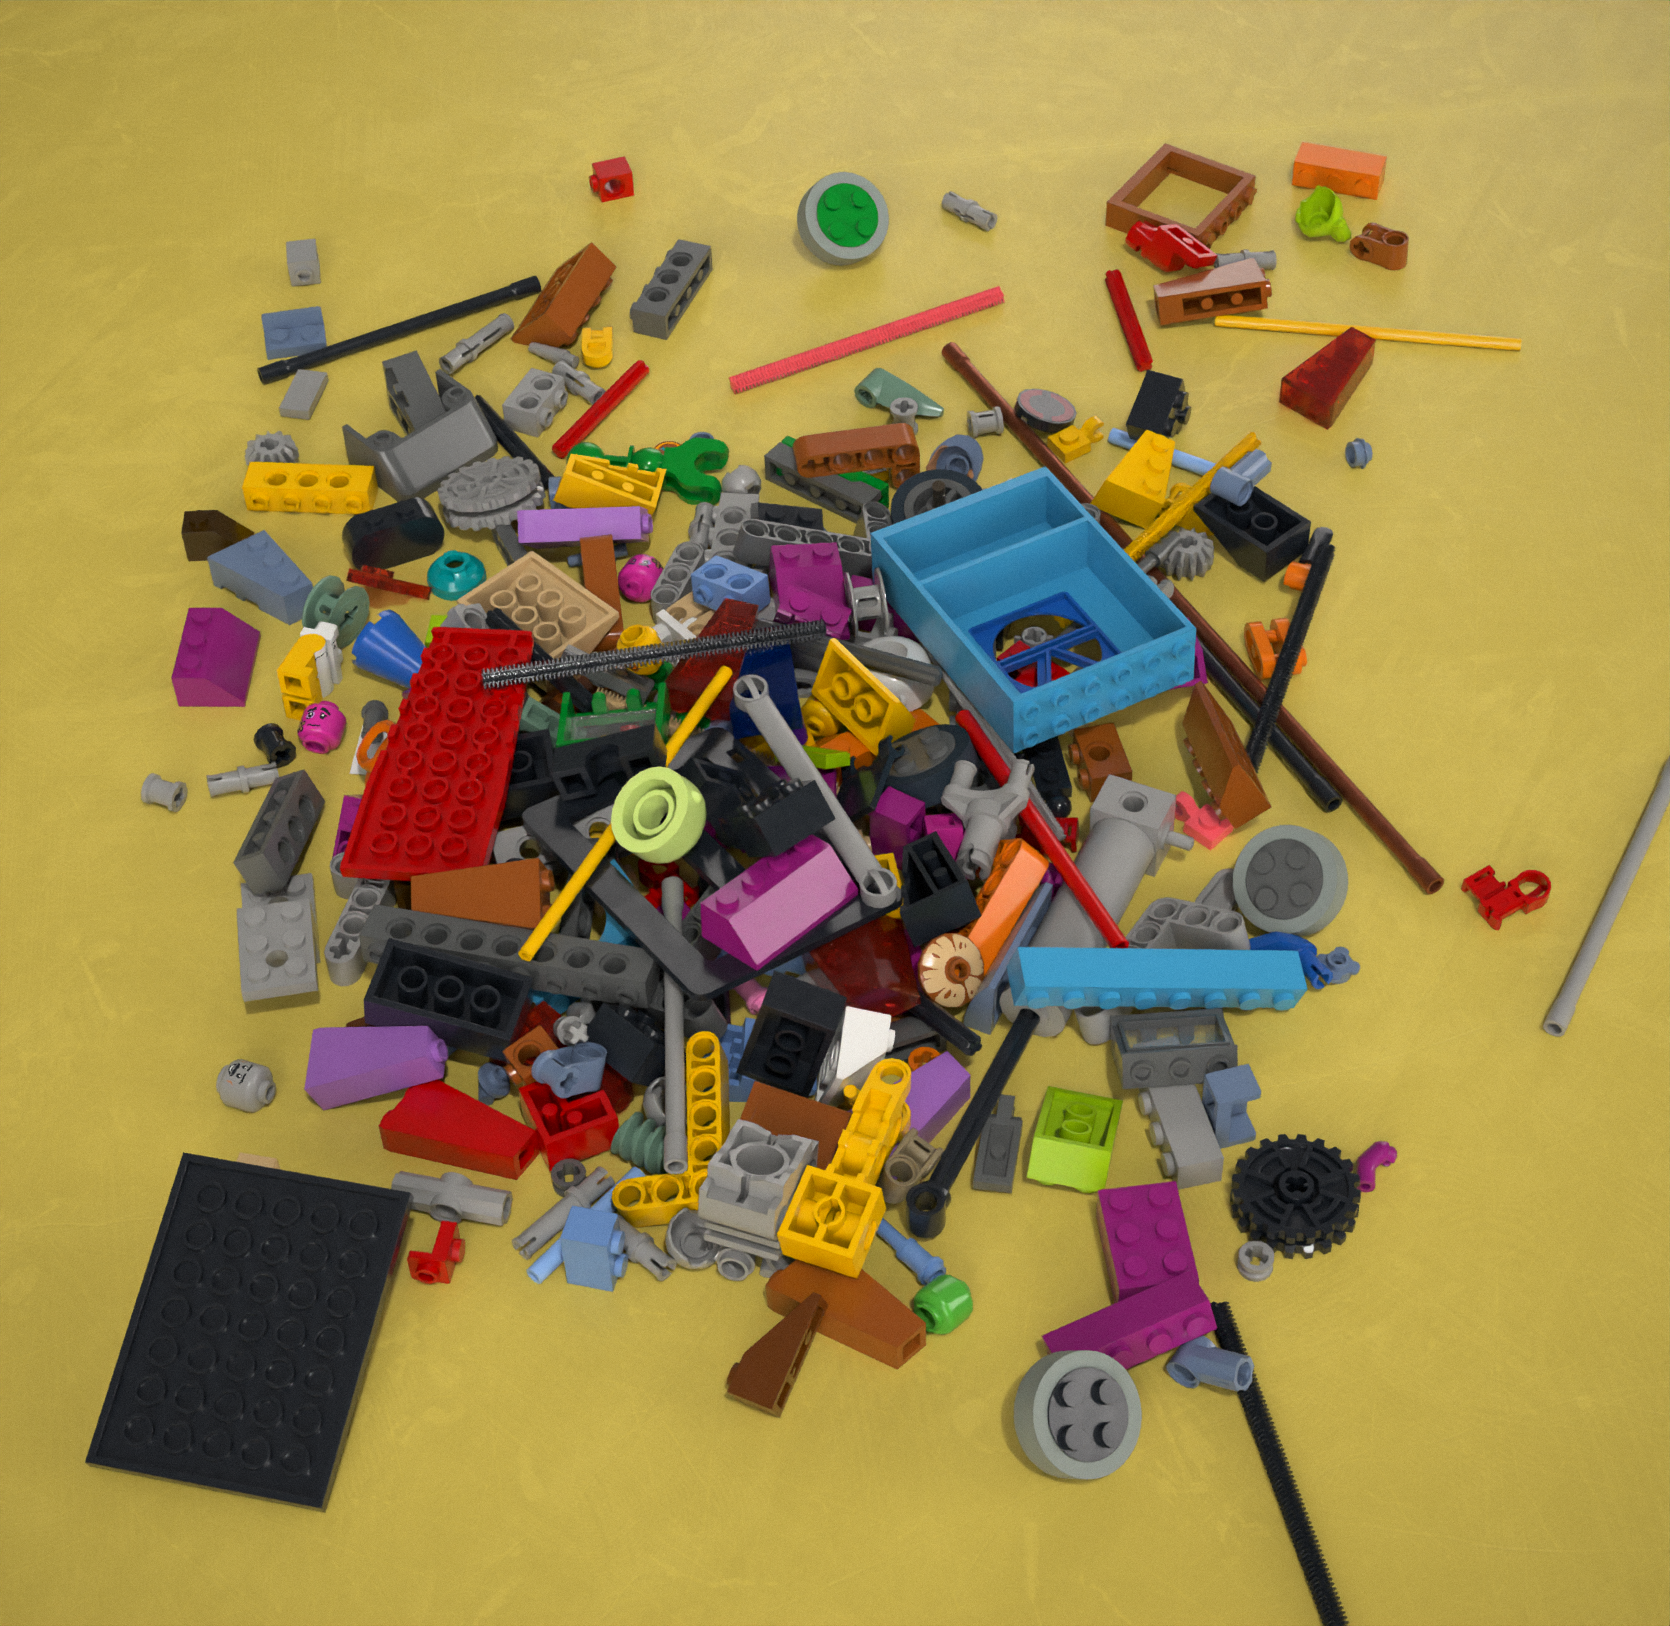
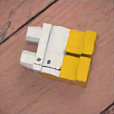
M321 621L315 629L304 627L300 632V638L277 669L281 693H283L282 699L286 718L301 721L306 707L314 703H320L324 697L330 695L333 691L334 684L339 685L343 679L340 665L343 661V654L336 643L339 635L337 625Z

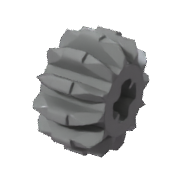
M268 431L263 436L256 434L255 440L247 442L245 461L248 466L250 462H299L298 447H296L291 435H283L281 431L275 434H271Z
M1181 527L1178 533L1181 535L1182 541L1168 553V559L1160 567L1166 569L1167 575L1176 574L1178 580L1182 577H1188L1190 580H1193L1195 575L1204 577L1206 571L1211 569L1214 562L1213 541L1207 538L1206 532L1196 533L1195 527L1190 531H1185Z

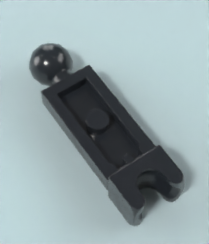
M1055 736L1022 751L1027 761H1029V765L1033 764L1035 767L1031 777L1032 784L1038 790L1037 792L1040 793L1039 795H1041L1043 801L1046 800L1045 804L1051 810L1050 812L1053 813L1054 818H1067L1072 811V804L1068 798L1072 797V786L1058 736Z

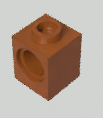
M539 1025L502 1051L508 1063L503 1068L515 1086L520 1083L526 1086L537 1082L532 1076V1066H525V1061L530 1057H538L547 1050H556L558 1047L542 1026Z

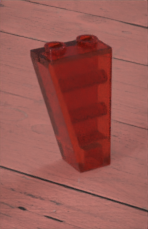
M1350 327L1281 378L1279 403L1327 430L1330 429L1372 366L1376 340Z
M725 598L697 637H700V639L710 635H717L718 637V634H731V632L735 634V632L739 633L745 630H751L752 632V629H755L757 625L759 605ZM749 646V651L745 647L744 652L742 647H740V652L736 648V653L734 649H732V653L728 649V654L723 650V655L721 650L719 655L715 651V656L711 652L710 657L708 652H706L707 657L702 653V658L699 654L698 658L694 654V659L689 655V660L687 656H685V660L682 657L681 661L678 662L665 680L672 710L679 713H689L722 666H727L732 670L733 674L704 716L711 720L730 721L735 704L733 686L743 676L751 647Z

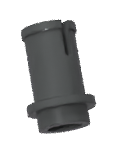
M371 700L363 706L361 710V715L364 719L361 732L362 739L377 722L387 720L389 713L383 702ZM383 732L378 734L371 744L381 742L384 736Z

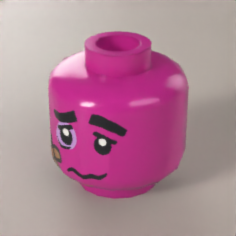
M637 554L631 557L619 572V589L629 600L646 602L651 599V591L664 568L654 557L647 554Z
M329 701L308 705L303 712L297 729L302 745L307 750L318 754H325L329 750L336 749L342 740L347 725L346 717L339 711V707Z

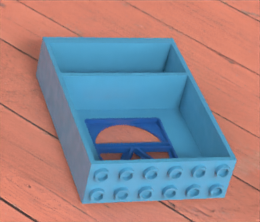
M1046 466L870 533L873 584L875 585V568L879 567L888 603L1013 753L1033 747L1045 740L1064 734L1074 728L1093 722L1118 710L1125 709L1130 705L1154 697L1159 693L1194 679L1196 627ZM1034 615H1053L1067 618L1083 626L1080 629L1000 661H996L994 657L993 646L996 637L1003 628L1018 619ZM1091 639H1096L1101 648L1102 659L1101 661H1095L1067 649ZM1051 656L1083 669L1051 681ZM1037 662V687L1024 685L1008 675L1009 672Z

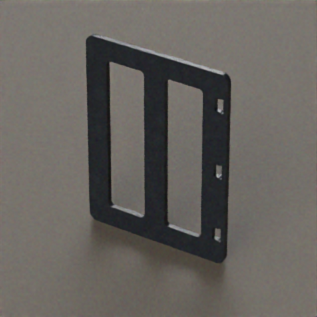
M720 727L710 728L689 737L667 767L679 774L689 759L693 757L742 771L758 795L770 785L781 780L728 730ZM737 753L744 760L737 763L731 756ZM617 771L604 777L598 785L596 794L563 801L559 794L529 807L523 812L524 827L572 876L593 848V845L571 823L614 804L622 787L629 781L625 771ZM668 812L664 815V817H663L662 820L660 821V825H661V824L664 822V820L666 819ZM821 828L814 832L813 835L831 845L858 888V895L756 971L731 954L724 955L713 961L705 959L605 857L583 886L690 998L696 1001H707L898 909L903 902L901 889L897 886V898L888 907L873 908L866 905L860 895L859 883L824 829ZM704 829L696 845L687 854L682 856L715 891L746 870ZM872 883L866 888L868 892L881 894L876 883ZM886 884L888 890H890L891 886Z

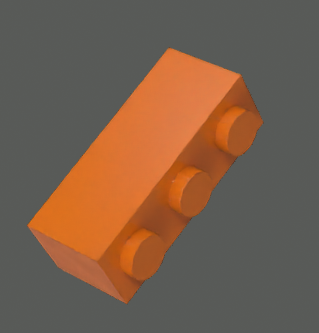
M1302 142L1294 161L1292 185L1315 189L1317 185H1320L1321 187L1330 188L1335 193L1377 200L1384 181L1387 156Z

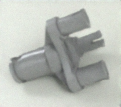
M1024 759L1014 760L1008 782L1002 788L988 791L970 790L973 778L977 772V768L973 763L965 760H959L955 763L950 783L943 790L941 802L963 821L965 833L955 862L966 878L975 880V872L978 870V867H981L979 877L981 880L986 879L991 872V866L994 862L1000 840L1015 838L1017 833L1016 820L1019 812L1027 806L1030 796L1028 787L1035 770L1033 764L1029 765V761Z

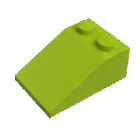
M1048 1086L1033 1138L1027 1178L1035 1179L1044 1185L1060 1184L1075 1187V1189L1084 1193H1094L1105 1189L1123 1100Z

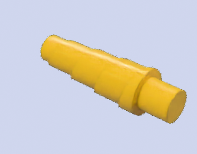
M847 1085L844 1088V1101L848 1110L853 1108L860 1093V1090L854 1085Z

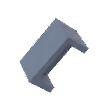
M1249 1064L1204 1075L1202 1103L1220 1149L1256 1139V1131L1246 1110L1248 1101L1261 1097V1089Z

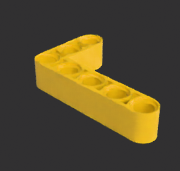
M701 1031L694 1034L686 1045L688 1171L681 1174L667 1173L630 1178L621 1181L613 1189L612 1202L619 1214L633 1227L669 1224L670 1219L683 1208L687 1207L689 1210H698L699 1188L707 1178L708 1163L710 1162V1160H703L707 1156L719 1151L730 1133L728 1059L719 1039L709 1031ZM712 1053L710 1056L702 1058L704 1055ZM713 1086L709 1091L703 1092L707 1087ZM714 1120L712 1124L703 1126L707 1121ZM678 1194L674 1200L666 1202L667 1198ZM640 1199L637 1204L628 1207L632 1201Z

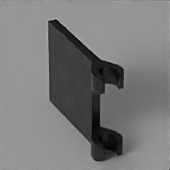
M892 735L880 740L878 744L879 761L868 767L863 765L856 769L854 766L856 757L852 756L850 757V766L841 767L843 781L837 794V800L852 822L876 809L894 759L902 756L905 752V747L902 744L895 748L892 747Z

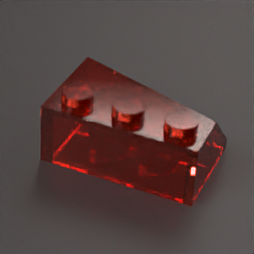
M888 915L881 916L802 955L805 971L818 987L829 989L834 993L847 997L844 1009L846 1006L893 1017L921 1004L901 919Z

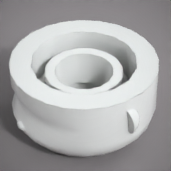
M885 636L872 639L862 645L931 664L925 649L909 638ZM867 668L903 703L909 712L921 707L932 695L933 686Z

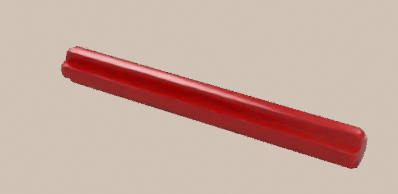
M1118 269L1108 270L1105 273V282L1135 366L1141 372L1151 370L1153 359L1122 274Z
M638 360L552 445V452L560 459L567 456L570 449L580 443L649 373V366L645 365L643 360Z

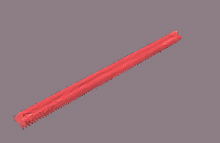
M1000 286L825 344L824 346L729 377L731 390H733L734 394H736L735 390L739 393V389L743 392L742 388L744 391H746V387L750 390L749 385L753 389V385L755 388L757 387L756 383L760 386V383L763 385V381L765 384H767V381L770 383V379L773 382V377L777 380V377L781 379L780 375L782 378H784V375L787 377V373L791 376V373L794 375V371L796 374L798 373L797 369L801 372V369L804 371V367L806 370H808V367L811 369V365L815 368L814 363L818 367V363L821 365V361L825 364V361L828 363V359L832 362L831 358L833 361H835V357L838 360V355L841 359V354L845 357V354L849 356L848 352L850 355H852V352L855 354V350L859 353L858 348L862 352V348L865 351V346L869 349L868 345L872 348V345L875 347V343L877 346H879V343L882 345V341L885 344V339L888 343L889 339L892 341V338L893 340L899 339V336L902 338V334L905 337V332L909 336V333L912 335V331L913 333L919 332V329L922 331V327L924 330L926 328L929 329V326L932 328V324L935 327V322L938 326L939 323L942 324V321L945 323V319L949 322V319L950 321H952V318L955 320V316L959 319V316L961 318L962 315L965 316V313L969 315V313L972 314V311L975 313V310L978 312L979 310L982 311V308L985 310V307L988 309V305L991 308L992 305H998V302L1001 304V300L1003 303L1005 302L1004 294Z

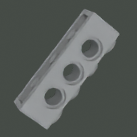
M721 493L719 506L714 505L712 521L715 527L709 528L708 544L711 549L705 550L704 564L717 555L752 569L753 564L738 559L734 555L733 549L742 522L746 519H751V503H760L759 494Z
M614 804L576 820L571 824L585 838H591L589 834L595 830L604 832L611 822ZM524 826L497 832L491 853L493 864L505 863L512 858L526 860L521 856L520 852L526 848H533L539 853L537 858L542 861L548 870L552 871L553 876L564 871V867ZM616 840L618 858L632 854V852L623 848Z

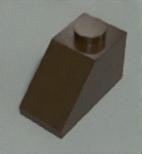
M218 510L184 512L181 534L188 561H208V556L255 535L253 531Z

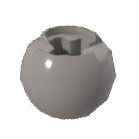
M738 465L737 469L731 473L727 472L722 479L723 493L759 494L761 490L759 475L754 469L746 465Z

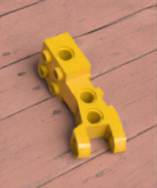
M889 1058L878 1062L873 1067L852 1108L853 1114L846 1130L843 1129L838 1141V1149L831 1164H828L826 1170L810 1165L806 1166L777 1233L783 1255L856 1279L858 1278L886 1211L882 1188L875 1185L896 1143L901 1142L911 1126V1111L905 1102L911 1089V1069L906 1062L900 1059ZM887 1075H897L902 1080L896 1084H887L881 1079Z

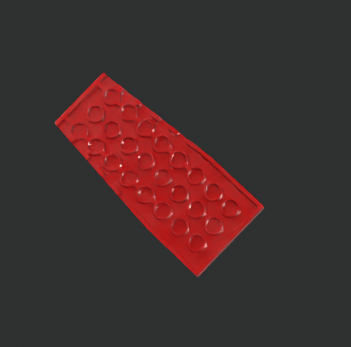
M455 627L432 628L433 639L429 648L424 647L420 656L422 664L419 672L413 673L411 677V690L408 698L402 699L398 708L400 712L399 719L396 724L391 725L387 734L388 745L385 750H380L366 783L339 868L342 877L411 881V876L489 864L507 799L528 680L526 679V684H524L523 680L522 684H519L518 681V685H515L513 681V686H511L510 681L509 686H506L504 682V687L500 683V688H498L497 683L496 688H493L491 684V689L487 685L485 690L482 684L481 670L484 669L486 673V668H489L490 671V668L494 669L497 667L499 671V666H502L503 669V666L511 665L512 669V664H515L516 667V664L524 663L525 667V663L528 662L529 665L534 647V638L531 631Z

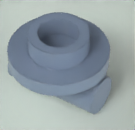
M487 1062L479 1068L478 1101L491 1105L495 1098H502L509 1093L510 1079L503 1067Z

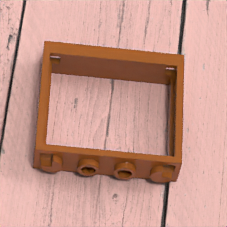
M1165 143L1107 201L1106 226L1128 234L1131 227L1139 220L1142 223L1146 220L1156 227L1178 224L1210 249L1213 242L1226 232L1228 226L1234 220L1239 219L1242 211L1248 205H1252L1254 195L1257 193L1255 188L1256 176ZM1170 173L1228 194L1196 228L1138 208Z

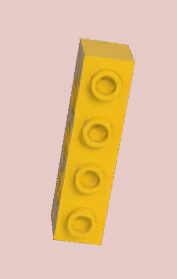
M250 462L242 485L246 507L249 511L361 514L373 510L378 493L374 466Z

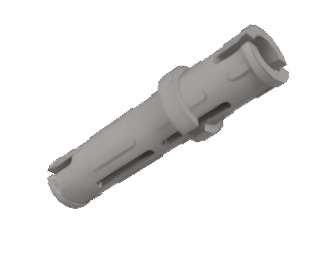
M505 313L500 314L495 320L470 338L457 342L456 348L439 358L442 370L452 374L464 363H471L477 359L478 353L514 329V322L511 317Z
M598 1166L578 1186H570L564 1192V1198L511 1241L515 1250L530 1241L519 1252L520 1256L529 1260L536 1251L562 1230L572 1205L590 1209L591 1204L615 1185L611 1176L597 1185V1182L608 1173L603 1167Z

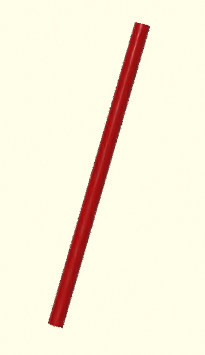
M967 709L961 710L957 713L955 721L968 732L976 752L1002 788L1008 782L1011 772L1010 768L972 713ZM1029 798L1026 808L1019 812V815L1110 948H1128V940Z

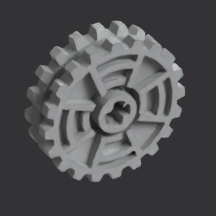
M504 456L497 460L489 458L486 462L477 461L470 467L464 466L460 468L458 473H451L448 475V480H443L440 483L441 487L438 488L440 503L444 505L443 514L447 523L450 522L452 527L459 526L460 530L473 528V531H479L484 527L494 529L497 525L502 524L506 526L511 524V521L518 520V510H536L535 506H541L543 498L546 497L543 484L539 481L541 480L538 465L533 464V461L530 459L523 461V457L510 459V456Z

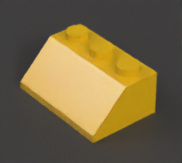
M836 638L829 640L811 693L877 756L879 754L878 744L880 740L892 735L891 743H893L902 736L911 733L916 719L903 703Z

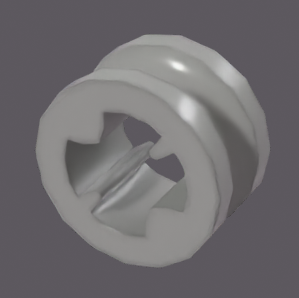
M1250 1241L1242 1245L1239 1250L1237 1265L1239 1273L1245 1279L1255 1282L1264 1281L1270 1277L1273 1272L1275 1256L1272 1248L1262 1241ZM1253 1257L1261 1258L1259 1265L1250 1264Z

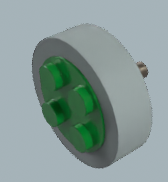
M850 172L833 173L819 180L804 194L797 212L798 230L806 247L824 262L840 266L857 263L874 252L883 242L889 224L887 205L880 191L866 178Z

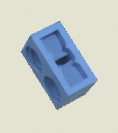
M715 555L691 574L694 602L741 621H748L771 603L767 574Z

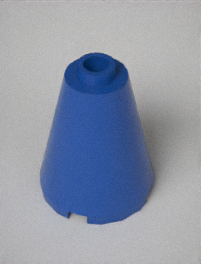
M390 609L377 614L381 619L376 624L369 621L358 635L352 648V654L356 656V660H352V663L362 670L409 689L411 688V677L413 673L419 672L422 664L420 656L424 647H427L399 614Z

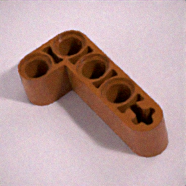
M906 423L805 435L796 439L792 446L798 473L806 478L889 468L893 485L899 488L907 479L920 473L919 447L913 428Z
M612 534L579 538L585 588L619 612L618 620L595 647L593 653H602L603 651L615 648L621 633L624 631Z

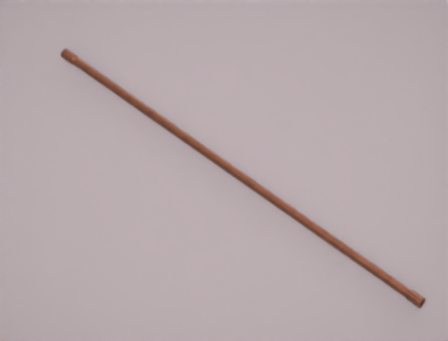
M955 342L946 344L941 353L957 372H960L992 409L994 406L1000 407L1003 421L1080 504H1090L1094 499L1090 492L1030 426L1016 415L1015 410L971 363L970 358ZM1100 510V525L1122 549H1126L1133 540L1109 513ZM1145 554L1135 563L1138 564L1145 557ZM1153 567L1146 573L1147 576H1154L1157 580V585L1162 580H1169L1158 567ZM1174 586L1173 595L1169 598L1170 601L1186 618L1189 617L1190 622L1196 627V635L1261 706L1267 687ZM1281 705L1275 723L1405 865L1409 874L1426 893L1433 894L1439 891L1444 884V879L1425 858L1421 857L1292 714Z

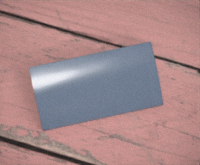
M1045 882L1034 891L970 1002L964 1016L963 1024L965 1026L991 1035L1003 1013L999 1000L1009 981L1006 966L1017 947H1027L1051 904L1053 884Z

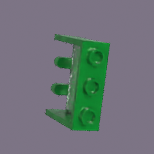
M666 682L659 683L657 706L643 707L639 690L632 688L626 693L627 709L609 710L606 695L602 692H596L592 696L593 712L575 714L570 692L563 693L556 747L656 723L664 744L666 745L668 742L670 712L672 708Z

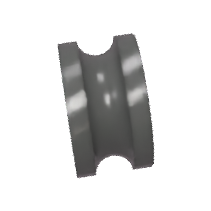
M564 1159L554 1165L551 1171L554 1191L559 1196L565 1197L564 1192L570 1186L576 1187L587 1178L586 1169L579 1160ZM573 1175L574 1181L565 1182V1176Z

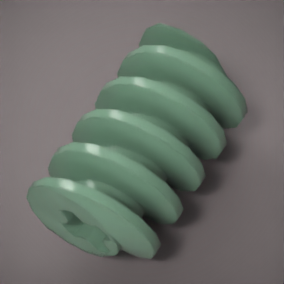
M639 1111L635 1112L617 1130L611 1143V1152L613 1154H620L626 1161L632 1160L638 1167H645L651 1174H667L668 1172L664 1169L666 1125H660L656 1129V1121L649 1118L643 1123L644 1115Z

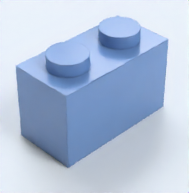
M572 1205L560 1237L567 1283L613 1292L618 1277L623 1278L625 1276L628 1266V1254L623 1253L625 1232L620 1231L618 1214Z

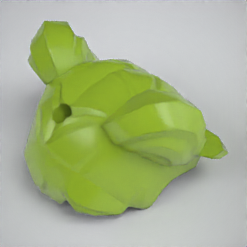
M1317 185L1314 192L1307 199L1300 202L1295 219L1302 233L1308 237L1331 235L1337 242H1345L1351 239L1352 233L1348 228L1345 218H1343L1341 200L1330 188Z

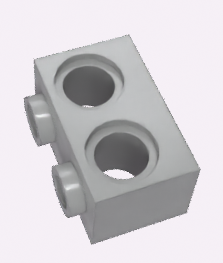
M531 368L502 404L504 421L513 431L539 437L544 429L551 425L554 416L560 408H563L567 403L568 392L565 390L564 377Z

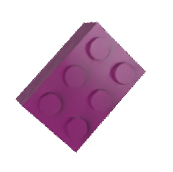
M1176 1181L1098 1190L1096 1220L1114 1303L1189 1270L1199 1283V1276Z

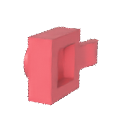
M1181 791L1176 795L1175 818L1185 822L1183 832L1193 837L1194 840L1210 851L1233 831V826L1226 818L1221 821L1214 809L1207 803L1199 809L1194 799L1186 792Z

